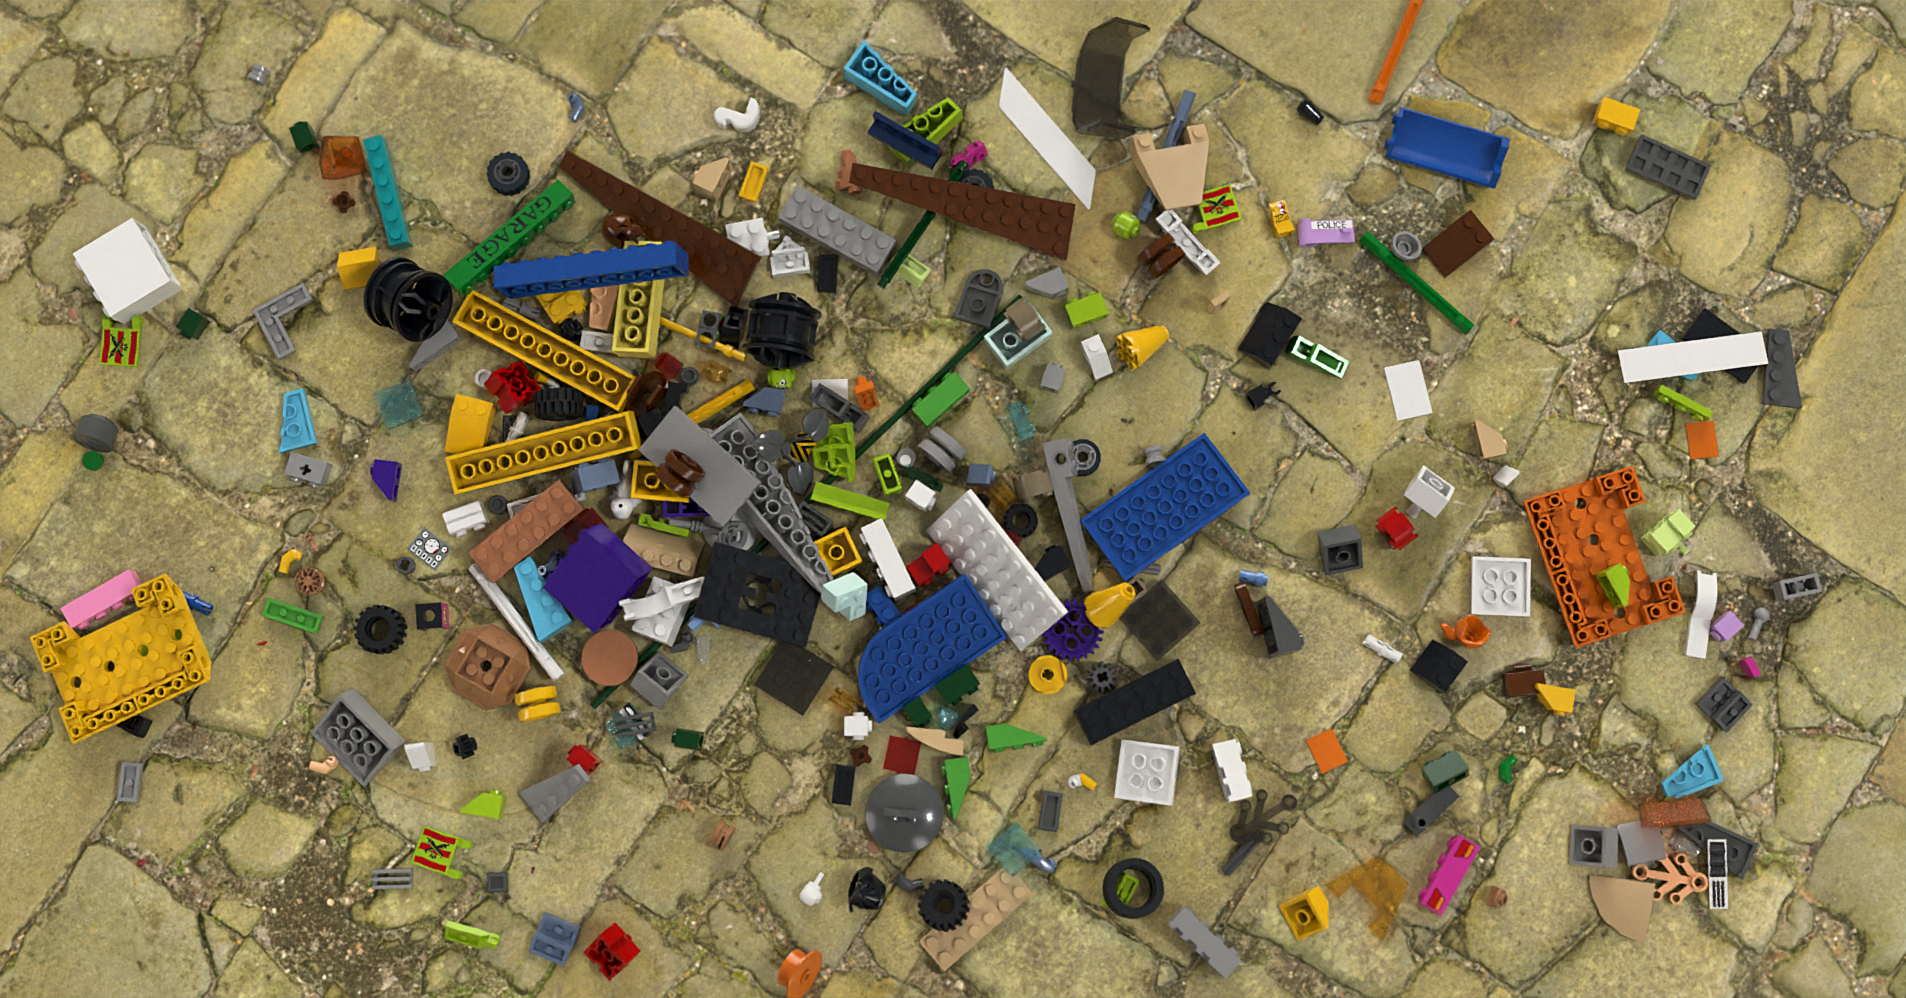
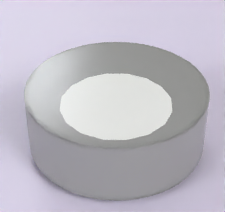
M903 448L898 452L897 462L901 467L909 468L915 464L916 455L913 450Z

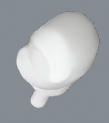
M821 872L814 883L809 881L799 895L800 900L806 905L819 904L822 899L821 887L818 886L824 876Z

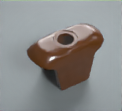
M656 371L649 372L645 376L639 373L627 390L626 412L634 411L635 419L638 421L637 418L653 410L668 389L669 379L664 374ZM647 392L652 393L648 401L645 402L643 395Z

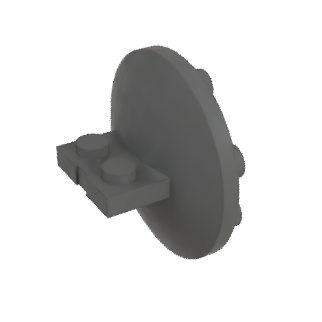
M911 774L894 775L880 782L871 792L865 810L866 823L871 835L883 847L900 853L914 852L927 846L937 836L943 822L942 801L935 788L923 778Z

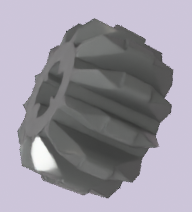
M1100 661V668H1098L1096 663L1092 664L1095 671L1088 669L1087 672L1092 674V676H1086L1085 679L1092 680L1093 682L1087 686L1095 685L1094 693L1100 688V693L1104 694V687H1106L1108 692H1111L1112 689L1109 684L1114 687L1117 686V683L1113 682L1112 679H1119L1117 675L1112 676V673H1115L1117 669L1108 670L1111 667V663H1108L1106 668H1104L1103 661ZM1102 673H1105L1107 675L1105 676V678H1107V681H1103L1100 683L1098 681L1099 678H1097V674L1101 675Z

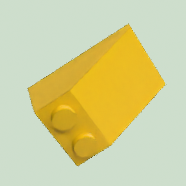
M456 394L450 414L445 452L460 454L486 447L497 406L491 402Z

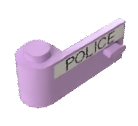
M1310 218L1299 220L1300 223L1296 224L1300 248L1314 247L1318 244L1355 242L1352 220L1311 221Z

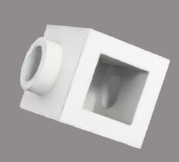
M853 712V716H844V736H853V740H864V736H869V732H872V720H869L868 716H864V712Z

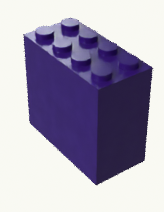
M602 523L596 526L592 525L589 529H583L577 536L579 540L567 549V556L558 561L556 564L558 568L546 577L545 580L547 582L543 586L549 594L594 633L613 622L623 609V606L619 605V601L631 598L653 570L646 561Z

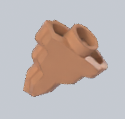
M845 149L842 151L840 158L841 168L837 171L838 179L835 181L836 191H847L848 195H857L863 192V187L849 183L852 163H857V159L850 149Z

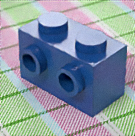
M880 585L867 594L866 607L870 612L872 610L875 611L878 615L875 619L881 627L888 625L901 616V613Z

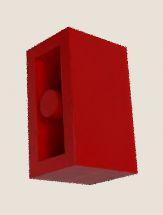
M580 744L573 746L567 753L569 756L566 759L573 766L579 764L587 775H591L603 761L589 747Z

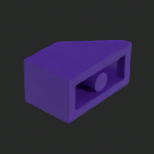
M375 459L374 464L370 468L372 479L387 499L397 502L402 464L395 461Z

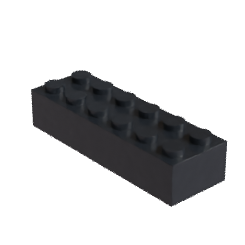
M1177 659L1073 710L1091 746L1196 694L1180 660Z

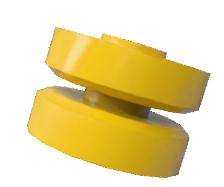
M556 686L533 688L513 695L515 705L520 707L528 706L517 712L519 722L543 719L562 713L560 703H547V701L553 700L558 696Z

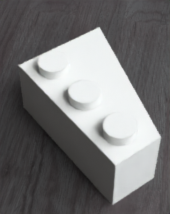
M1232 739L1211 745L1225 802L1252 797L1251 784L1246 776V765L1240 757L1242 753L1240 743H1236V740Z

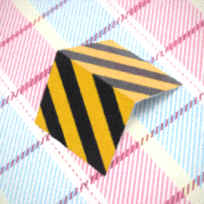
M801 431L796 436V438L805 436L807 434ZM811 437L793 442L789 455L800 462H806L817 442H814Z

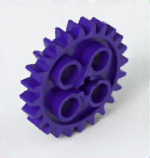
M1066 599L1065 605H1063L1068 611L1063 617L1071 627H1077L1076 633L1085 641L1084 644L1079 641L1074 633H1068L1069 627L1061 618L1042 635V637L1048 638L1044 644H1051L1049 651L1056 650L1055 657L1060 653L1062 654V660L1069 656V661L1071 662L1075 656L1077 661H1080V655L1086 659L1087 652L1092 655L1094 654L1092 647L1099 648L1096 641L1101 642L1103 640L1098 635L1104 634V631L1099 630V627L1090 622L1086 616L1085 611L1087 608L1083 606L1084 600L1077 604L1076 599H1074L1073 603L1070 604L1069 600ZM1070 612L1078 613L1079 619L1076 622L1069 620L1068 614ZM1056 624L1063 625L1064 632L1062 634L1054 632ZM1084 626L1090 627L1091 635H1082L1081 628ZM1067 640H1076L1077 647L1069 649L1066 645Z

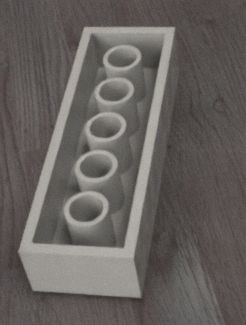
M798 185L778 217L781 224L877 277L897 245L894 238Z

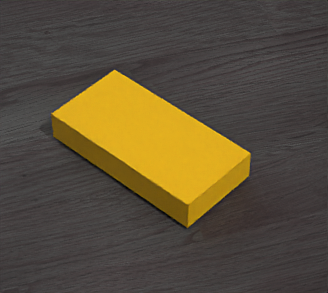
M751 161L738 197L757 203L769 167Z

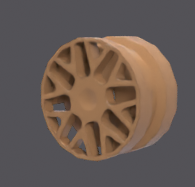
M304 568L295 576V587L303 594L316 595L322 592L325 587V577L316 569Z
M721 820L708 844L711 846L715 845L718 847V850L723 851L736 827L728 826L725 821Z

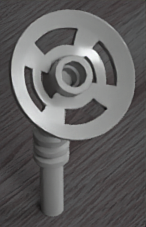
M672 517L669 520V525L688 528L691 531H699V533L703 531L717 535L718 543H720L721 539L722 544L740 549L744 547L748 538L747 526L741 521H732L725 525L723 529L706 525L704 522H695V520L687 521ZM741 531L740 540L737 542L738 532Z

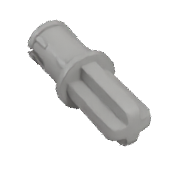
M506 298L503 302L504 307L536 322L539 320L538 317L541 315V310L530 307L525 302L520 303L510 298Z

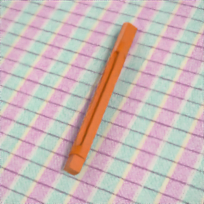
M1410 0L1387 58L1368 98V101L1373 105H1380L1388 83L1424 0Z

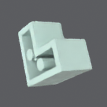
M854 572L822 585L821 601L835 613L839 611L849 621L865 615L867 583Z

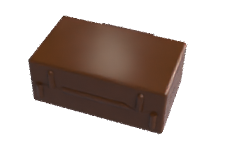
M1530 664L1514 665L1513 673L1502 675L1505 698L1508 699L1539 694L1535 688V683L1546 684L1544 670L1532 671ZM1527 668L1528 670L1524 672H1517V669Z

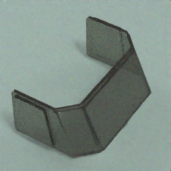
M1114 17L1088 31L1077 58L1075 81L1073 80L1071 85L1074 88L1071 112H1073L1072 122L1077 133L1125 139L1139 131V127L1119 123L1118 118L1125 55L1132 40L1149 32L1150 27H1147L1145 24Z

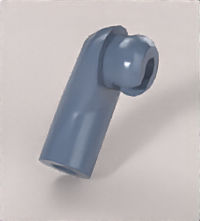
M571 93L568 96V101L571 103L573 111L569 119L577 122L584 110V104L579 95Z

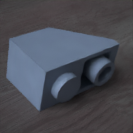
M765 387L744 401L743 407L747 409L748 413L758 414L759 411L766 413L765 415L776 418L777 415L782 416L786 392L785 390Z
M970 464L966 485L989 489L990 484L994 485L996 471H993V465Z

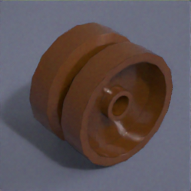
M1166 233L1152 242L1137 257L1142 266L1150 265L1147 273L1153 280L1173 268L1186 255L1181 246L1173 247L1175 239L1170 233Z
M671 449L665 457L666 463H661L655 470V475L674 492L689 497L696 489L694 483H700L705 477L706 472L688 455L676 449Z

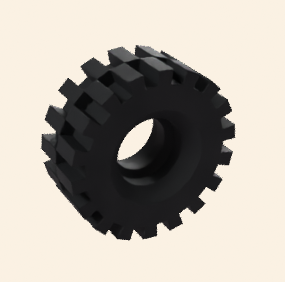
M940 879L935 880L936 883H929V888H924L922 890L924 894L919 896L921 903H918V908H920L919 914L930 927L937 931L948 932V929L956 930L955 926H962L963 923L961 921L968 918L966 913L970 912L968 907L970 901L967 898L966 892L955 882H950L947 879H944V881ZM942 899H949L951 901L952 907L947 913H940L937 909L938 902Z

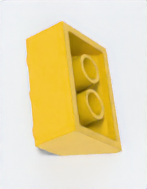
M634 460L631 499L689 503L690 497L674 492L655 475V470L658 467L651 461Z

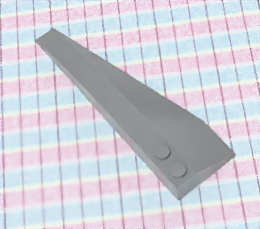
M740 412L709 434L711 438L761 482L740 510L790 565L819 593H822V585L834 579L824 559L821 558L818 552L819 549L816 543L814 544L808 527L802 521L803 517L789 489H786L783 483L784 479L774 465L775 462L763 460L751 444L759 434Z

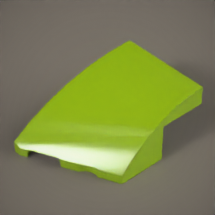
M852 422L829 423L827 435L824 439L817 442L818 445L812 448L814 465L820 470H826L834 476L838 475L848 479V482H853L855 479Z

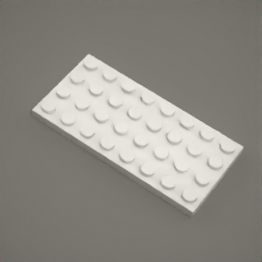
M971 489L964 493L926 530L934 542L938 543L960 575L964 573L967 575L996 621L1020 651L1024 650L1068 613L1066 608Z

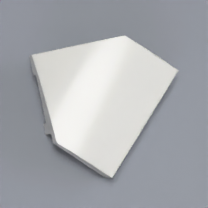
M786 235L777 249L771 252L772 257L770 259L773 278L811 273L809 257L805 248L793 242Z

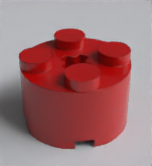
M1394 506L1376 520L1378 524L1375 527L1381 535L1386 534L1389 538L1387 543L1393 550L1398 549L1401 551L1418 538L1419 535L1418 533L1413 534L1412 531L1415 530L1413 525L1402 512L1398 514L1396 512L1398 508Z

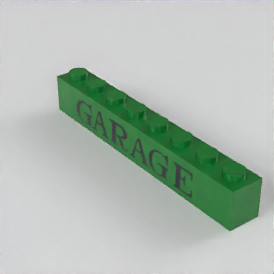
M557 179L443 274L451 288L461 298L464 295L470 294L476 285L488 278V275L494 271V266L501 265L507 259L513 258L520 248L527 246L531 239L537 234H541L551 222L557 221L563 212L570 210L575 203L573 193Z

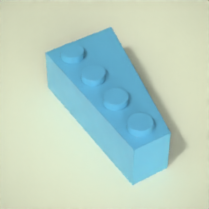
M529 556L515 565L514 569L538 641L544 643L575 621L569 611L543 588L547 582L545 580L546 576L538 573L540 566L533 557Z

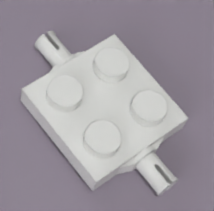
M763 218L725 225L729 239L762 257L770 256L769 240L780 238L779 230L767 232L764 227Z

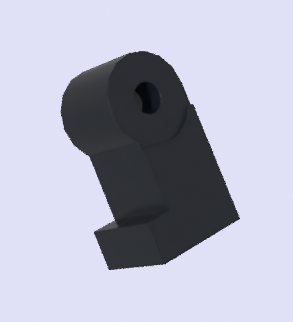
M669 381L664 407L666 414L674 406L683 411L681 406L683 393L689 394L690 386L688 384Z

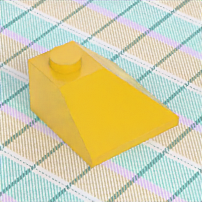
M1319 885L1279 905L1297 941L1328 928L1329 903Z

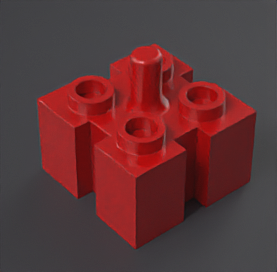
M521 360L510 364L507 369L503 367L492 372L484 383L492 396L497 395L499 398L497 403L505 414L517 410L520 405L524 407L533 403L534 393L542 389L534 378L530 379L528 377L529 370Z
M614 922L587 947L584 954L593 964L596 962L601 967L599 971L608 981H611L641 951L632 941V937L629 934L625 935L623 929Z

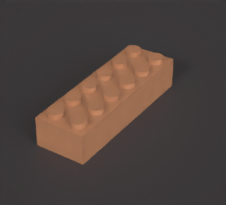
M557 480L470 551L469 554L493 583L498 582L515 565L536 551L585 511L586 508L563 480Z

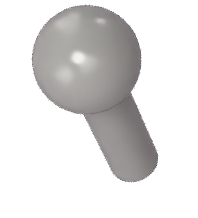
M1762 607L1757 608L1753 614L1755 622L1748 637V640L1752 642L1756 641L1762 624L1768 621L1770 617L1769 611Z

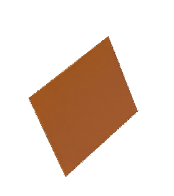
M1714 421L1686 423L1690 459L1719 457Z
M1332 728L1306 740L1322 774L1348 762Z

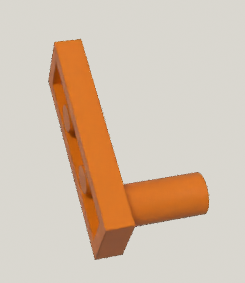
M865 376L855 379L856 386H854V390L861 410L866 411L880 406L872 380L867 382Z

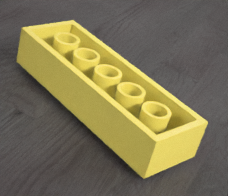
M625 241L624 249H627L628 246L643 247L648 243L657 245L663 243L638 241V244H636L634 241ZM665 279L619 285L612 352L617 356L634 358L656 357Z

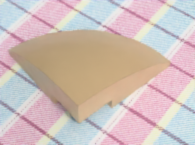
M1589 875L1591 897L1595 901L1599 909L1598 913L1602 919L1617 930L1619 934L1632 940L1644 942L1650 920L1655 884Z

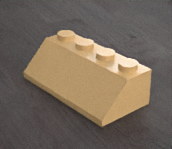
M631 523L623 539V542L652 568L693 579L697 576L706 543Z

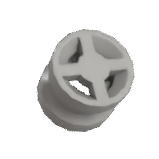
M253 64L251 67L252 71L247 75V78L264 86L266 83L265 79L271 72L260 65Z
M1161 445L1143 449V453L1147 458L1145 460L1146 465L1165 461L1164 456L1161 455Z

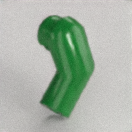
M1513 754L1508 756L1498 766L1499 779L1505 784L1512 781L1511 767L1518 762Z

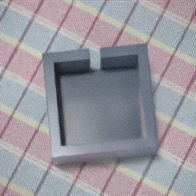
M603 458L591 463L592 465L587 462L573 467L574 471L568 474L574 495L592 491L591 489L598 490L611 487L619 483L620 479L615 461H608V458Z

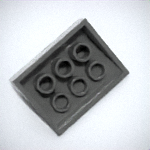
M1268 595L1257 601L1256 607L1263 628L1269 659L1302 650V645H1304L1302 633L1299 634L1298 629L1273 599Z

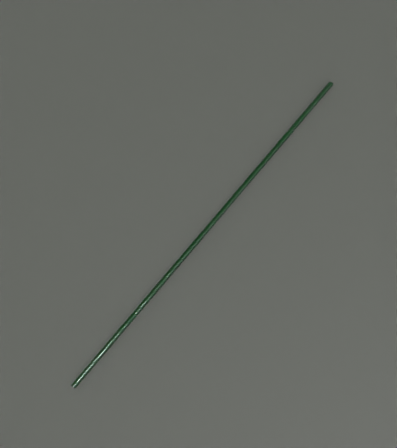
M1018 295L994 318L991 329L983 328L855 450V461L912 408V405L919 398H922L930 388L936 385L978 345L987 333L1006 318L1004 315L1005 309L1021 299L1022 296ZM830 474L822 483L831 485L839 476ZM813 491L803 500L809 505L813 502L811 500ZM764 537L750 551L760 553L770 542ZM697 602L686 612L681 627L694 614ZM655 641L639 656L637 669L663 644ZM620 685L608 686L590 705L596 709Z

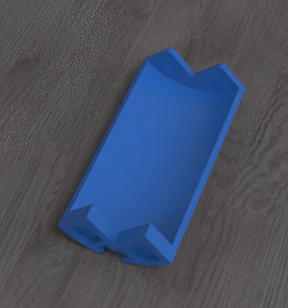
M1400 107L1398 113H1394L1391 124H1394L1390 139L1387 138L1384 149L1387 150L1385 157L1495 189L1501 175L1502 163L1509 149L1510 138Z

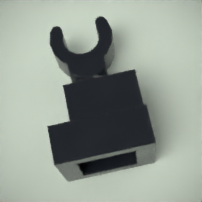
M1276 382L1270 383L1265 390L1260 385L1246 393L1245 396L1254 411L1260 409L1264 405L1263 402L1269 396H1277L1281 392V390L1277 392L1272 391L1271 387Z

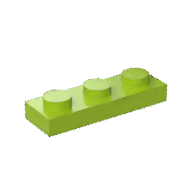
M1664 385L1657 387L1653 393L1659 401L1674 405L1676 410L1691 414V417L1697 421H1706L1713 414V411Z

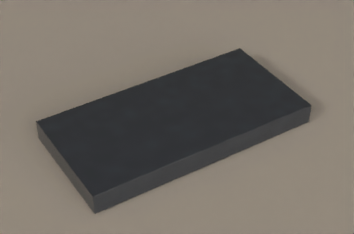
M1704 308L1684 334L1682 340L1686 342L1739 335L1741 333ZM1759 365L1725 369V371L1745 384Z

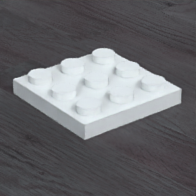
M1472 556L1470 615L1530 617L1531 559Z
M1122 740L1114 798L1173 806L1180 747Z

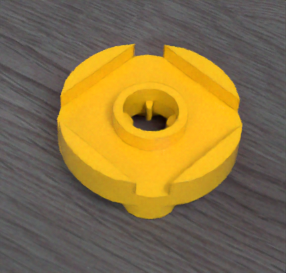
M1051 655L1037 658L1029 669L1028 677L1030 684L1037 692L1043 694L1058 692L1064 686L1067 679V669L1064 663ZM1049 669V672H1053L1051 680L1042 677V673H1045L1044 670Z

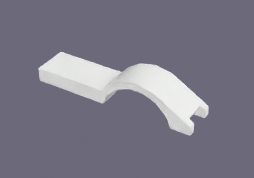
M1696 570L1694 581L1697 586V595L1694 609L1689 617L1684 656L1705 659L1710 622L1717 602L1716 573H1711V575L1702 574L1700 570Z
M704 577L665 587L662 591L646 598H628L619 601V605L623 606L626 614L624 615V620L651 617L671 607L698 600Z

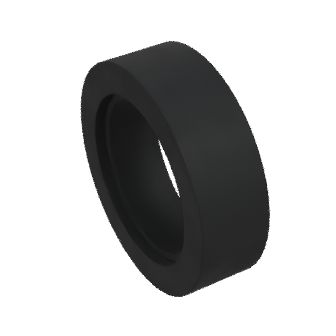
M1129 858L1117 862L1107 871L1103 880L1102 891L1106 904L1115 914L1127 919H1137L1153 913L1158 908L1164 895V883L1160 872L1153 864L1141 858ZM1127 869L1140 871L1146 876L1150 884L1149 898L1139 908L1125 905L1119 899L1116 892L1117 879Z

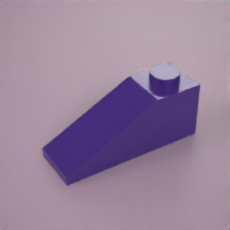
M691 497L689 503L662 501L663 517L710 516Z

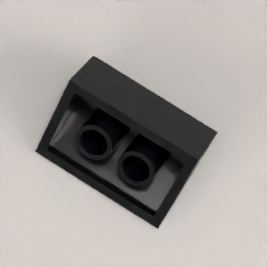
M1267 302L1237 350L1270 370L1302 318L1287 308Z

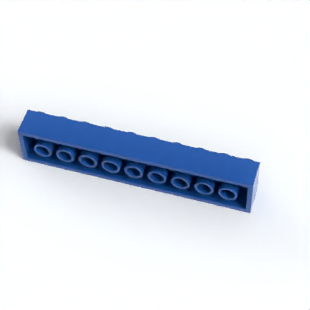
M665 241L664 244L658 245L648 243L643 247L611 248L605 252L595 250L589 254L557 255L551 259L537 258L536 261L520 260L519 263L513 264L503 262L501 265L494 266V288L507 298L513 299L689 276L688 253L676 242Z

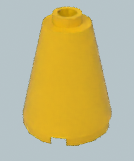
M1124 582L1087 596L1084 605H1086L1087 610L1085 613L1090 622L1099 628L1101 626L1106 627L1105 629L1112 627L1135 598L1134 588Z

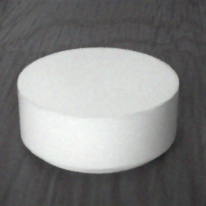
M488 369L479 370L475 374V383L480 388L487 389L484 383L492 372Z

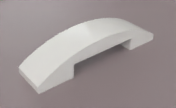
M1173 210L1164 211L1155 219L1165 234L1170 233L1175 239L1174 245L1181 246L1186 253L1185 257L1204 275L1209 274L1220 264L1219 260L1210 250H1206L1185 227L1181 218Z

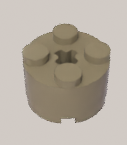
M1025 296L1005 309V317L1011 325L1015 324L1017 326L1015 331L1022 341L1025 339L1028 341L1046 328Z
M1048 468L1044 469L1045 473H1042V470L1021 475L1018 481L1016 477L1012 478L1018 501L1022 500V503L1035 500L1034 496L1040 494V497L1043 498L1053 494Z

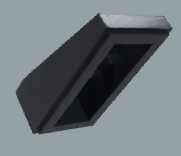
M138 714L127 719L126 722L123 721L116 724V726L134 736L144 738L153 721Z

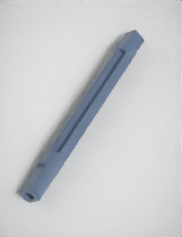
M1184 90L1162 149L1177 146L1196 93ZM1147 186L1137 215L1140 222L1145 224L1157 199L1149 186Z

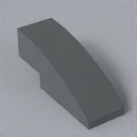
M821 383L818 384L809 398L840 421L852 422L853 429L859 433L870 419L866 412Z

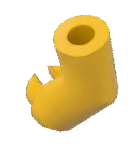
M291 549L281 558L278 572L288 574L290 563L294 560H301L302 552Z

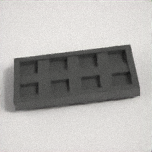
M1641 134L1625 170L1692 200H1696L1711 165Z

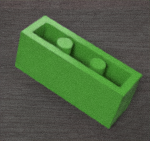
M956 372L946 374L941 379L942 383L938 387L934 385L927 391L928 395L923 400L919 398L912 405L914 407L912 408V413L927 429L970 392V388Z

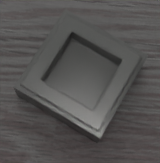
M508 872L487 873L488 893L509 892Z

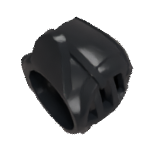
M870 867L858 870L851 881L848 890L849 911L852 913L853 905L859 909L878 910L885 898V884L872 873L873 869Z

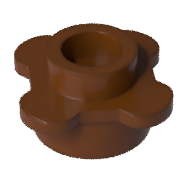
M347 191L341 192V194H338L333 199V204L338 206L339 211L343 214L350 207H354L356 203L354 199L349 197Z
M862 745L861 748H852L850 750V755L854 759V766L859 767L863 763L869 764L872 761L868 753V746Z

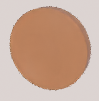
M604 630L596 633L586 642L581 659L583 669L592 681L603 686H617L625 683L633 676L638 666L639 655L635 643L629 636L616 630Z

